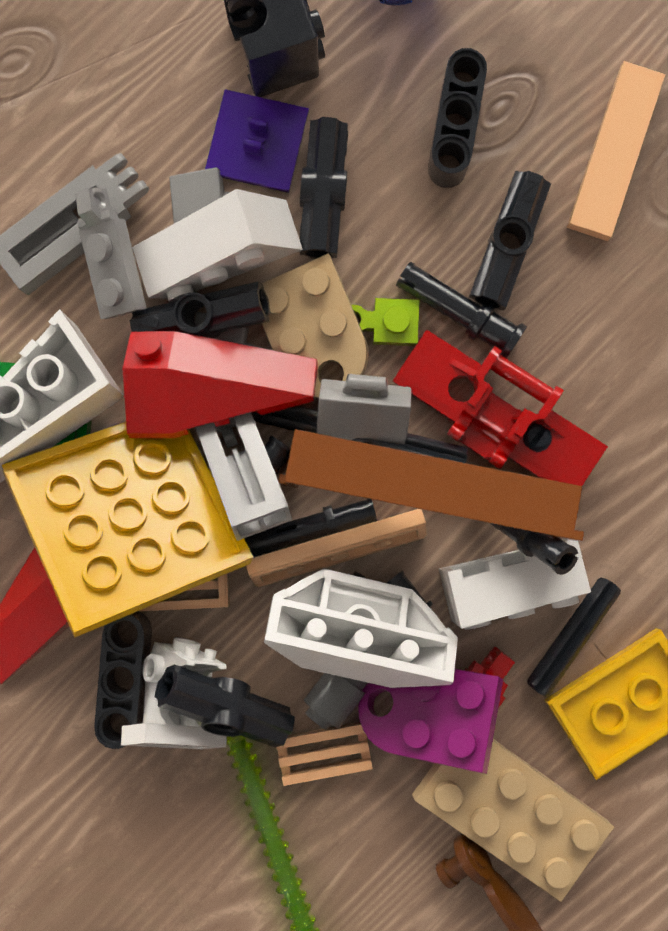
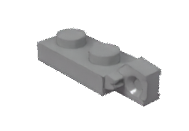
M87 188L76 192L77 211L81 217L78 219V228L80 229L79 233L100 318L110 319L147 309L125 219H119L115 208L111 209L107 189Z

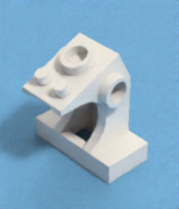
M174 638L173 644L154 642L152 652L146 657L143 664V678L145 680L143 723L122 726L121 746L200 750L226 747V736H219L204 731L201 728L202 722L158 707L157 698L154 697L157 682L163 676L166 668L174 664L210 678L212 677V672L225 670L226 664L215 659L217 651L205 649L204 653L200 650V643L185 638Z

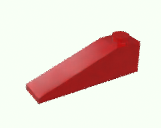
M176 331L131 332L122 368L127 434L129 438H177L189 435L188 429L213 422L216 427L230 424L229 418L255 411L260 415L313 402L318 361L315 358Z
M35 547L0 603V684L6 682L69 627Z

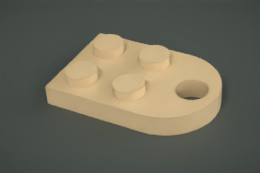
M329 253L262 283L269 299L271 311L269 322L262 323L272 349L274 351L315 358L318 361L314 398H319L321 369L329 362H337L342 366L344 371L342 381H346L348 374H364L368 363L367 342Z

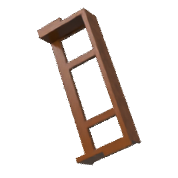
M297 429L294 431L286 475L279 474L278 479L279 484L283 486L298 488L299 485L557 536L568 541H583L584 531L575 530L583 486Z

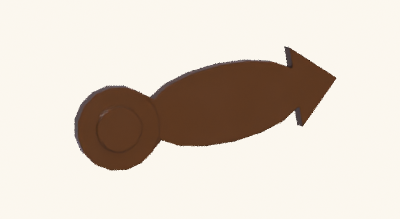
M464 834L457 836L454 839L456 855L449 859H443L436 864V872L443 885L448 889H452L460 883V880L468 876L472 881L483 887L489 901L509 931H543L511 885L493 869L486 850Z

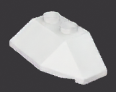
M322 569L295 583L286 590L283 589L273 595L264 643L301 668L396 688L451 685L454 681L458 637L449 627L445 628L432 609L412 589L329 569Z

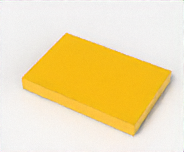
M655 628L544 699L587 769L596 780L668 735V640L661 629Z

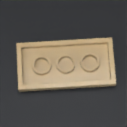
M494 739L487 774L434 763L412 793L417 803L560 902H562L614 828L606 818Z

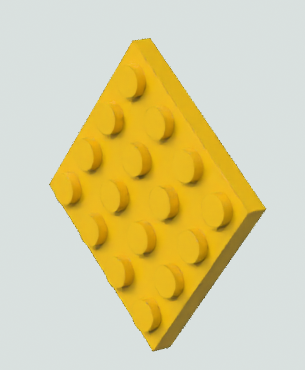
M125 421L2 464L4 477L74 638L251 564L253 555L244 538L236 540L215 480L189 429V435L177 438H129Z

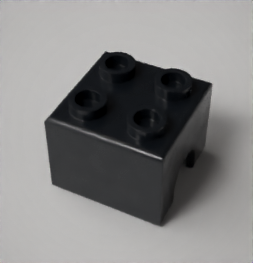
M224 0L227 19L234 40L241 41L248 63L247 67L250 73L247 76L255 96L263 97L319 76V60L325 58V51L321 38L325 37V33L317 9L310 11L307 0Z

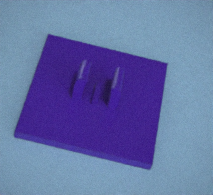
M225 89L205 169L217 167L222 178L289 193L309 108Z

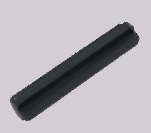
M602 577L597 579L590 589L591 592L583 599L527 679L529 687L540 695L547 697L552 693L621 594L620 588L612 581Z

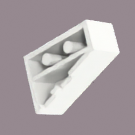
M238 189L233 190L132 247L148 298L168 299L169 302L177 301L182 295L220 284L229 278L303 250L286 200Z
M563 540L578 550V554L575 555L578 557L575 566L571 571L563 575L555 573L552 568L537 557L526 556L519 550L440 568L439 573L451 621L461 629L469 630L491 624V620L508 616V619L535 614L534 608L552 604V608H562L579 603L578 596L590 593L591 590L578 541Z

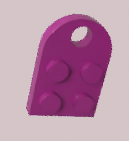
M455 669L454 681L451 685L390 688L368 683L363 689L366 694L358 705L360 723L368 739L381 750L399 756L487 774L503 679L498 676ZM388 691L393 698V707L387 715L379 717L374 711L375 698L380 693Z

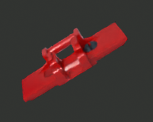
M428 330L425 331L392 382L398 386L410 387L411 395L447 417V420L452 422L453 425L446 435L457 442H461L487 459L490 464L498 469H501L507 459L538 478L583 486L608 446L552 410L564 392L562 388L557 385L554 389L500 355L502 350L496 346L493 347L481 365ZM490 370L543 403L537 414L526 408L521 411L492 392L494 388L484 381ZM457 378L469 380L474 387V394L465 402L456 401L449 394V384Z

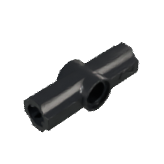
M321 117L316 120H310L307 166L303 167L301 177L300 208H303L300 226V242L303 250L299 252L300 255L313 259L328 253L332 258H337L340 216L341 211L345 209L347 170H344L345 156L347 155L348 123L339 121L337 118Z
M515 171L469 294V298L479 305H483V303L488 305L490 303L495 306V309L503 311L507 307L526 252L533 242L534 230L552 184L546 181L542 175L531 171ZM503 233L515 235L519 240L520 247L516 249L505 247L501 243L499 235Z
M257 281L203 295L197 292L182 295L177 301L133 312L132 318L129 321L131 332L176 331L213 339L222 332L269 322L271 311L264 286L261 282ZM205 306L207 310L205 321L196 327L194 323L195 314L200 308Z
M174 664L166 668L163 676L157 682L154 697L157 698L158 707L202 722L201 728L209 733L226 737L243 736L268 746L279 747L285 744L286 739L293 732L295 716L291 714L290 707L250 693L251 686L244 681L228 677L210 678Z

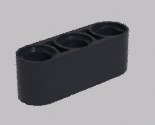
M472 48L459 49L450 56L443 79L428 163V174L431 180L443 188H452L464 180L472 158L487 73V63L484 56ZM458 72H466L469 73L474 80L471 82H463L455 77V74ZM452 113L460 114L466 119L467 123L455 125L447 119V115ZM444 155L454 156L459 161L460 166L447 168L440 163L439 158Z
M139 611L106 624L102 633L94 729L98 741L111 749L124 747L121 746V734L113 730L110 718L112 714L119 713L124 715L130 725L143 723L145 697L143 664L151 650L152 627L148 617ZM123 620L131 621L137 628L138 636L134 644L125 643L118 634L119 624ZM122 666L131 671L134 678L132 688L125 689L117 685L114 678L117 667Z

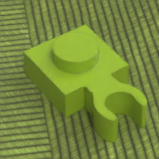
M375 298L374 311H367L359 305L352 304L355 314L361 320L359 325L362 331L374 332L373 345L416 346L418 344L420 300Z

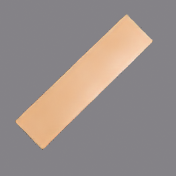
M623 61L566 228L605 241L611 239L666 74Z
M416 509L254 557L251 564L246 565L255 586L262 587L424 539L426 536V521L422 509Z

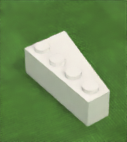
M60 309L48 321L51 325L36 342L32 339L19 353L22 357L4 377L0 376V483L5 480L2 464L53 447L124 398V394L78 326Z

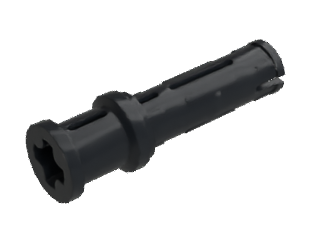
M413 262L408 263L400 275L402 279L399 278L396 283V287L402 288L466 328L465 333L469 339L474 341L478 338L492 348L496 346L501 349L502 353L500 355L506 359L527 328L522 323L517 326L494 312L495 306L490 303L488 305L483 303L480 306L417 267Z

